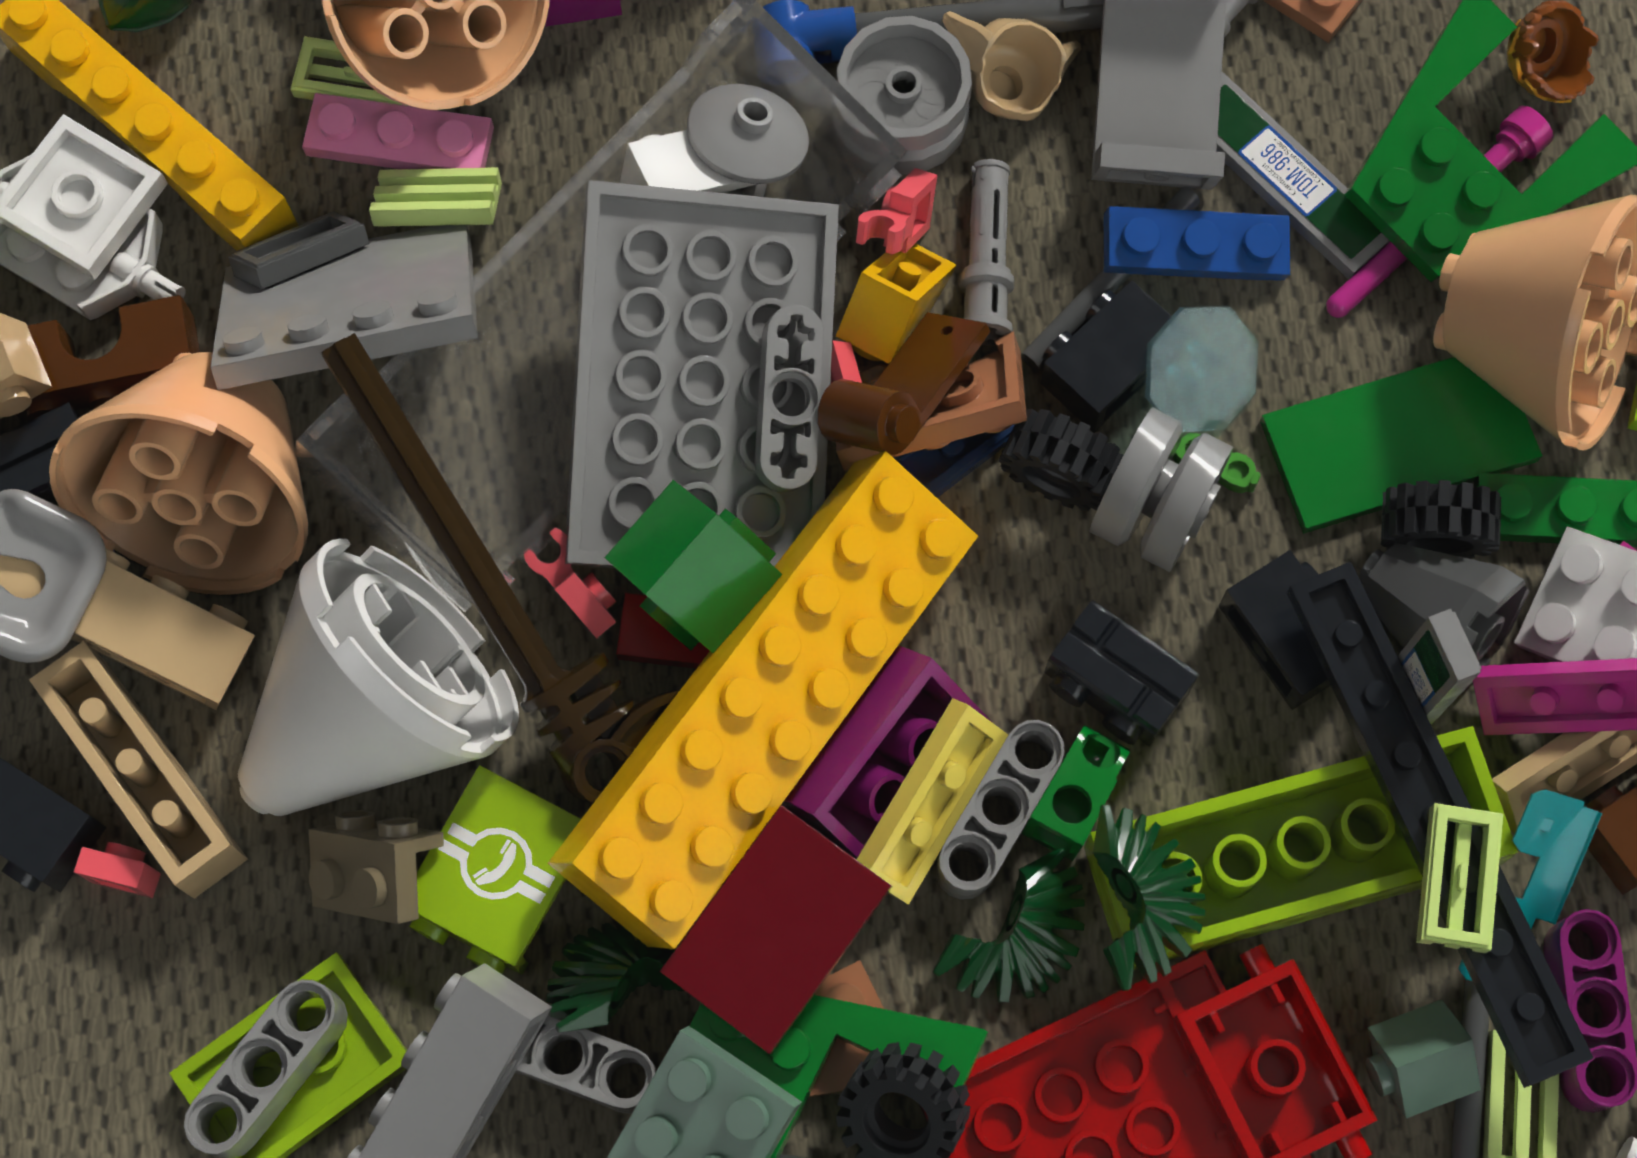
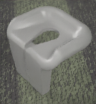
M18 489L3 490L0 492V555L36 563L44 572L45 584L39 594L25 599L12 595L0 585V655L18 662H40L58 654L71 640L104 574L107 561L106 548L99 532L84 518L29 492Z

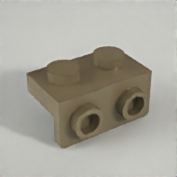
M366 810L341 812L335 815V824L309 829L311 866L309 870V884L312 890V906L394 924L419 919L416 853L443 847V832L418 828V819L399 817L375 821V812Z

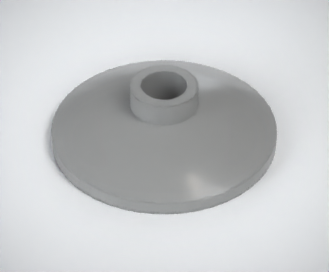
M728 84L710 89L694 102L687 120L689 142L699 158L714 171L739 182L767 184L783 180L798 170L808 151V131L799 113L783 98L760 87L746 84Z

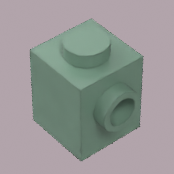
M1442 999L1367 1027L1373 1056L1365 1059L1369 1078L1379 1096L1390 1095L1406 1119L1481 1090L1473 1039Z

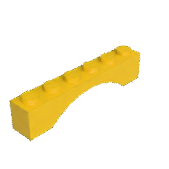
M5 0L0 4V37L7 48L51 88L76 102L119 137L149 166L160 171L168 184L213 231L236 251L298 226L282 194L59 0Z

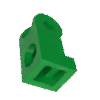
M1084 725L1021 834L1053 851L1063 848L1067 854L1065 857L1074 861L1099 817L1100 806L1106 804L1118 781L1116 777L1127 759L1130 749Z

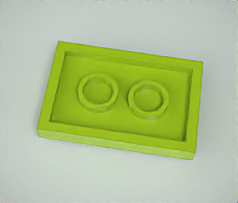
M337 952L297 981L301 979L314 980L335 992L345 1003L348 1013L346 1028L335 1045L256 1145L245 1155L236 1158H286L406 1070L401 1066V1061L407 1049L343 957ZM277 995L169 1073L190 1105ZM322 998L309 999L300 1006L296 1021L301 1031L313 1030L322 1023L326 1013V1006ZM277 1052L266 1053L257 1060L253 1070V1077L258 1087L271 1085L280 1075L282 1062ZM225 1107L213 1115L210 1121L209 1132L216 1144L227 1141L235 1132L237 1127L235 1111L231 1107Z

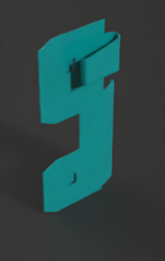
M1547 789L1531 794L1512 839L1520 852L1539 857L1522 898L1515 897L1530 929H1532L1536 918L1556 925L1603 814L1585 807V801ZM1461 960L1458 970L1466 980L1472 981L1463 960Z

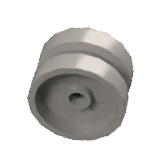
M915 16L887 17L862 28L845 46L837 67V110L839 132L854 156L872 169L892 175H908L914 168L927 171L943 164L961 145L968 125L969 101L972 88L970 60L959 40L938 23Z
M1151 407L1131 440L1107 487L1089 532L1119 546L1130 540L1143 516L1146 515L1152 519L1140 544L1141 558L1171 572L1189 538L1195 539L1220 491L1221 486L1217 483L1234 447L1207 433H1203L1193 439L1181 462L1177 464L1172 459L1183 436L1182 421Z

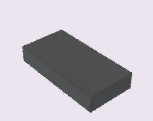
M332 211L233 252L228 258L234 277L264 289L368 245L369 241L363 223Z

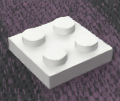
M63 114L0 195V222L96 280L167 186L168 182L160 171Z
M1567 526L1514 643L1528 652L1554 662L1637 658V551Z

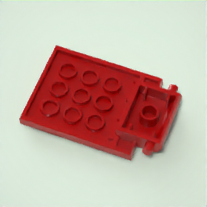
M1261 944L1239 955L1251 979L1227 991L1206 950L1170 966L1172 972L1164 977L1158 972L1156 982L1149 984L1146 979H1143L1133 984L1131 989L1127 991L1120 990L978 1058L966 1082L969 1097L964 1105L970 1106L969 1118L949 1158H1312L1310 1153L1333 1142H1336L1343 1158H1367L1373 1154L1360 1129L1378 1121L1295 960L1292 959L1275 967L1264 944ZM920 1106L926 1121H928L927 1114L925 1113L924 1109Z

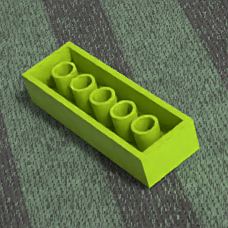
M1470 726L1437 735L1439 743L1471 808L1503 813L1499 865L1501 866L1516 855L1518 850L1512 841L1513 836L1474 727ZM1365 756L1147 816L1145 831L1154 822L1161 826L1152 850L1165 845L1174 838L1179 842L1175 850L1162 863V867L1167 868L1192 858L1196 867L1187 876H1200L1202 883L1183 890L1184 892L1205 893L1206 898L1203 901L1191 904L1205 909V917L1193 919L1203 925L1201 933L1193 934L1178 931L1191 947L1192 951L1190 954L1422 889L1423 877ZM1096 831L1090 832L1084 845V850L1112 940L1114 941L1116 938H1121L1124 932L1130 930V917L1127 914L1128 911L1123 908L1122 903L1115 896L1107 876L1099 867L1094 854H1092ZM1165 947L1168 960L1181 957Z

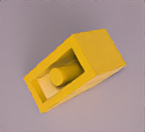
M916 243L906 253L900 251L895 254L884 253L861 272L836 337L846 342H851L853 350L860 356L872 361H884L889 364L925 314L931 311L957 265Z

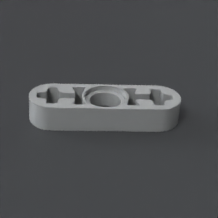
M795 304L779 309L766 322L762 332L755 470L760 481L766 487L776 492H791L806 484L813 477L818 460V407L822 387L824 327L820 318L813 310L806 306ZM790 320L797 321L798 332L808 334L809 340L802 342L795 352V366L807 364L808 372L798 368L774 370V362L783 365L788 360V340L778 338L777 331L783 330ZM790 381L798 384L803 389L806 395V407L800 415L786 416L776 409L772 395L778 383ZM771 425L780 429H795L801 426L805 428V436L796 433L791 437V457L801 459L802 466L790 472L788 479L782 478L781 467L771 465L770 457L780 453L784 444V432L771 434Z

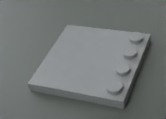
M468 225L430 226L369 238L368 245L264 289L234 277L231 266L226 267L211 360V370L217 390L329 368L320 353L353 333L356 334L371 359L478 338L472 244Z

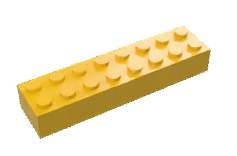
M887 451L854 462L775 565V568L782 573V576L714 653L710 651L547 864L647 947L675 949L978 538V535Z

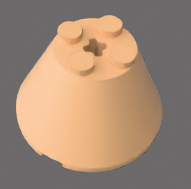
M322 0L329 31L337 48L352 70L366 84L385 97L406 106L426 110L451 109L464 105L472 106L492 97L505 88L522 71L534 53L544 30L550 0Z
M1627 195L1472 233L1461 255L1450 253L1446 257L1441 270L1440 289L1448 293L1445 310L1440 315L1433 336L1434 347L1448 351V353L1569 448L1582 451L1588 450L1604 435L1627 391L1626 388L1614 386L1627 354L1637 356V195Z
M213 352L181 353L174 358L171 364L83 415L63 432L50 459L49 477L53 495L59 507L84 518L96 528L104 541L105 548L111 551L115 550L130 560L147 567L142 576L144 578L152 580L154 575H159L177 583L189 592L202 594L231 595L263 589L281 580L284 571L295 561L298 562L308 536V519L285 398L272 380L217 390L211 370Z

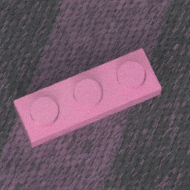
M315 93L302 148L306 156L394 169L485 168L494 126L492 119L488 117L426 110L404 105Z

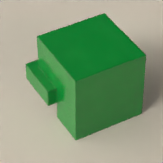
M675 480L670 482L604 557L647 596L640 607L691 651L700 642L714 653L782 576V573L770 563L776 553L726 508L720 515L716 514Z

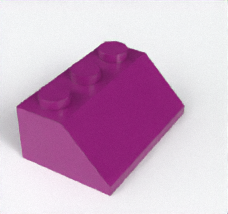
M898 645L781 805L853 858L857 859L952 698L968 704L989 721L991 720L931 657Z

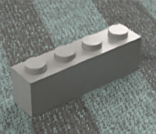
M485 963L462 976L455 973L444 985L435 1000L434 1009L441 1013L429 1033L422 1031L414 1039L401 1061V1066L408 1071L397 1090L390 1088L373 1109L368 1123L373 1125L375 1129L365 1147L362 1145L356 1146L347 1158H466L551 1011L552 1006Z

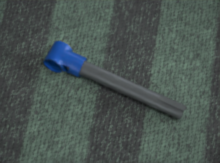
M984 0L854 13L853 6L810 10L809 6L801 1H775L763 6L757 14L763 70L771 78H796L811 73L817 64L840 62L845 46L862 28L887 17L915 16L938 23L946 29L942 18L944 13L951 11L984 27L998 18L1030 20L1046 27L1052 33L1102 29L1104 0Z

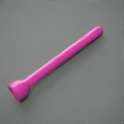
M1521 105L1500 123V132L1496 135L1497 143L1484 156L1501 173L1513 161L1521 162L1525 158H1535L1553 141V131L1549 123L1539 112L1529 106ZM1389 242L1328 298L1326 303L1327 312L1335 318L1346 316L1407 258Z

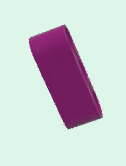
M1584 909L1572 913L1549 929L1544 938V957L1594 1057L1590 1061L1559 1073L1560 1085L1564 1096L1571 1105L1581 1111L1595 1113L1623 1105L1633 1097L1637 1089V1059L1621 938L1617 926L1605 914L1596 910ZM1571 928L1583 931L1591 939L1594 947L1591 960L1582 959L1571 950L1568 942ZM1580 995L1589 996L1599 1004L1602 1011V1022L1599 1028L1590 1027L1579 1017L1577 1001ZM1590 1062L1603 1066L1609 1073L1611 1088L1606 1097L1594 1093L1587 1084L1585 1078L1586 1068Z

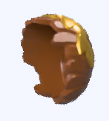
M1548 0L1542 2L1526 14L1524 18L1519 19L1515 24L1517 28L1510 34L1507 47L1508 67L1511 69L1512 76L1516 82L1524 87L1528 93L1544 101L1555 103H1571L1572 99L1584 95L1586 87L1593 84L1595 79L1588 71L1590 69L1588 58L1592 54L1591 47L1598 44V35L1591 29L1583 26L1585 19L1581 16L1582 12L1576 6L1566 1ZM1555 66V68L1549 73V75L1547 77H1544V74H1546L1550 69H1552Z

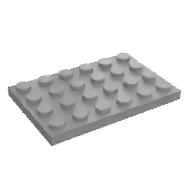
M588 180L585 187L565 564L615 568L604 557L672 480L679 483L716 514L720 515L725 508L734 514L776 553L770 561L774 567L825 501L828 440L821 434L820 428L817 468L813 477L806 484L791 492H776L766 487L757 476L755 470L761 344L762 332L766 322L782 307L795 304L806 306L813 310L820 318L824 327L822 397L831 380L839 204ZM790 320L783 330L777 331L778 338L788 340V360L783 365L774 362V370L798 368L808 372L807 364L795 366L796 349L802 342L809 340L808 334L798 332L797 321ZM784 381L775 386L772 399L776 409L786 416L800 415L806 407V395L803 389L798 384L790 381ZM771 425V434L784 432V444L780 453L770 457L771 465L781 467L782 478L788 479L790 472L802 466L801 459L791 457V437L796 433L805 436V428L801 426L795 429H780Z

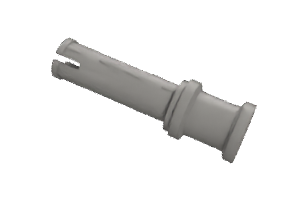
M983 159L975 162L974 166H971L969 265L964 268L959 276V288L965 293L964 319L987 323L991 332L981 345H995L994 340L1013 332L1012 323L1007 320L1008 294L1014 289V276L1011 274V270L1006 267L1008 178L1010 176V167L1007 163L1000 160Z

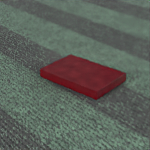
M781 805L660 972L767 1053L772 1054L893 886Z

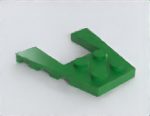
M1491 0L1459 1L1458 7L1429 51L1423 66L1401 98L1398 108L1387 126L1382 130L1344 194L1430 282L1440 278L1443 264L1450 253L1461 255L1472 233L1552 214L1637 166V146L1603 114L1532 184L1520 193L1435 107L1517 28Z
M817 995L812 997L772 1054L767 1053L702 1003L690 1024L691 1028L802 1101L770 1158L780 1157L837 1038L867 1053L878 1048L882 1054L887 1044L899 1042L901 1055L905 1053L910 1043L922 1045L920 1057L928 1060L932 1051L935 1050L944 1056L938 1068L944 1072L951 1065H954L959 1071L960 1075L954 1087L966 1084L988 1037V1031L982 1028Z

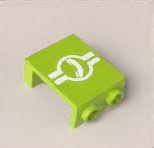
M479 765L441 830L443 832L444 846L430 849L417 871L419 919L412 920L409 927L444 946L449 936L470 946L471 949L466 958L478 966L485 963L503 974L507 966L522 975L529 964L523 955L566 881V878L547 863L581 819Z

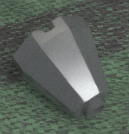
M1395 543L1386 552L1380 549L1376 550L1368 558L1359 574V579L1364 585V589L1379 620L1402 648L1407 645L1428 617L1451 609L1452 612L1455 611L1480 666H1487L1490 663L1491 659L1483 656L1489 651L1493 643L1495 642L1501 646L1510 634L1529 593L1528 588L1524 586L1526 584L1525 580L1503 566Z

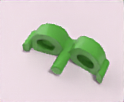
M1189 433L1181 438L1174 455V461L1177 464L1181 462L1193 439L1201 434ZM1235 452L1231 454L1218 482L1228 490L1236 493L1254 492L1261 474L1256 472L1255 463L1251 458Z

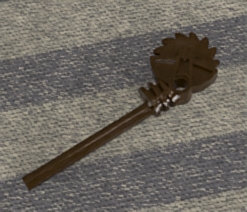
M353 333L337 341L320 354L523 683L525 694L523 701L520 702V706L525 713L539 710L542 714L543 719L536 728L539 737L551 733L556 737V740L549 749V753L561 771L565 788L574 797L590 803L591 807L605 787L596 790L587 782L585 767L588 760L600 752L606 754L613 765V778L680 690L657 694L634 705L633 700L616 705L611 694L622 682L620 679H616L603 684L598 673L609 662L604 652L590 657L570 670H565L557 665L356 334Z

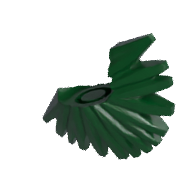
M1101 805L1092 854H1094L1099 867L1107 876L1115 896L1122 903L1123 908L1128 911L1127 914L1130 917V930L1124 932L1121 938H1116L1103 951L1121 990L1127 991L1132 986L1134 963L1150 984L1157 981V970L1163 977L1172 972L1165 947L1182 958H1186L1192 951L1191 947L1178 931L1193 934L1201 933L1203 925L1193 919L1205 917V909L1191 904L1203 901L1206 898L1205 893L1183 891L1202 883L1200 876H1187L1196 867L1192 858L1167 868L1162 867V863L1175 850L1179 842L1174 838L1165 845L1152 850L1161 828L1157 822H1154L1145 831L1147 816L1141 814L1133 825V810L1123 808L1115 824L1110 805Z
M1059 848L1018 869L1019 876L1013 900L1010 903L1002 930L996 940L985 943L981 939L952 934L932 972L936 976H941L964 961L956 984V990L963 993L973 982L970 996L979 999L995 974L997 1001L1008 1003L1013 977L1026 999L1035 997L1032 984L1041 993L1049 990L1044 976L1058 984L1061 979L1049 962L1069 971L1072 965L1063 955L1077 957L1080 948L1053 933L1052 929L1084 931L1085 926L1084 923L1059 913V911L1085 906L1084 899L1069 897L1075 892L1082 890V884L1063 886L1064 883L1078 876L1075 867L1053 872V869L1067 855L1064 849Z
M618 922L617 929L609 923L602 924V932L591 927L587 932L589 937L580 934L575 936V944L567 943L562 949V953L570 961H554L552 971L561 978L549 979L547 990L550 992L546 995V1002L552 1003L550 1004L552 1009L549 1015L553 1018L563 1019L556 1024L555 1029L557 1032L562 1033L607 1026L611 1016L622 1007L630 993L636 987L644 986L648 982L653 987L661 985L663 990L667 991L674 989L685 991L660 972L676 948L647 947L639 939L635 941L632 933Z

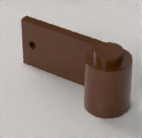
M927 312L874 385L839 379L833 381L826 388L818 407V425L821 434L830 441L878 452L887 451L891 455L903 452L915 439L917 433L991 332L987 323Z

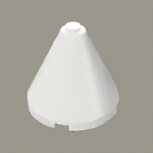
M348 539L331 540L325 543L304 564L300 572L238 770V779L241 785L240 794L248 806L258 813L284 816L481 759L495 752L517 729L519 722L518 702L505 670L499 669L490 678L485 667L474 653L486 640L468 618L439 589L407 564L379 548L371 545L358 557L344 552L351 545Z

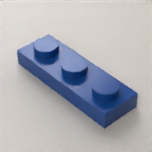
M1109 206L1104 212V273L1242 280H1285L1290 276L1289 215Z

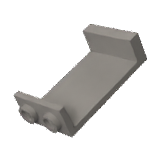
M1104 0L1091 180L1212 190L1224 177L1225 152L1216 151L1226 0Z

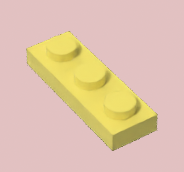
M952 698L856 859L893 886L888 894L908 905L1008 737L1006 732L971 706Z

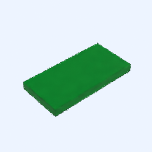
M1455 357L1262 415L1260 419L1262 429L1303 534L1382 510L1383 492H1386V489L1389 487L1397 488V485L1401 483L1416 485V481L1426 480L1430 484H1439V480L1451 481L1452 485H1458L1461 482L1471 483L1478 477V473L1500 474L1536 463L1543 456L1526 414Z

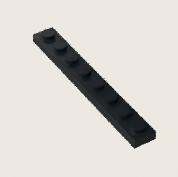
M1348 562L1291 585L1287 591V596L1423 877L1429 808L1434 803L1472 808L1352 563ZM1447 821L1439 912L1445 925L1447 921L1456 822ZM1472 825L1463 920V931L1474 932L1483 834L1481 826ZM1499 865L1492 949L1487 953L1473 952L1472 949L1460 947L1457 950L1523 1087L1526 1088L1590 1061L1594 1057Z

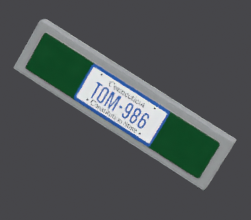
M1222 72L1216 152H1225V164L1279 215H1289L1290 225L1349 280L1390 241L1344 195L1348 188Z
M1451 609L1428 617L1397 656L1431 725L1481 673L1480 670L1482 669L1455 611L1452 612Z

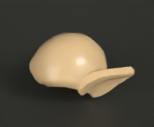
M951 11L944 13L942 18L947 31L959 40L970 60L972 90L976 100L985 111L1003 119L1027 122L1038 117L1047 107L1054 92L1058 90L1067 68L1081 50V44L1077 40L1061 44L1058 38L1046 27L1027 19L998 18L984 27Z

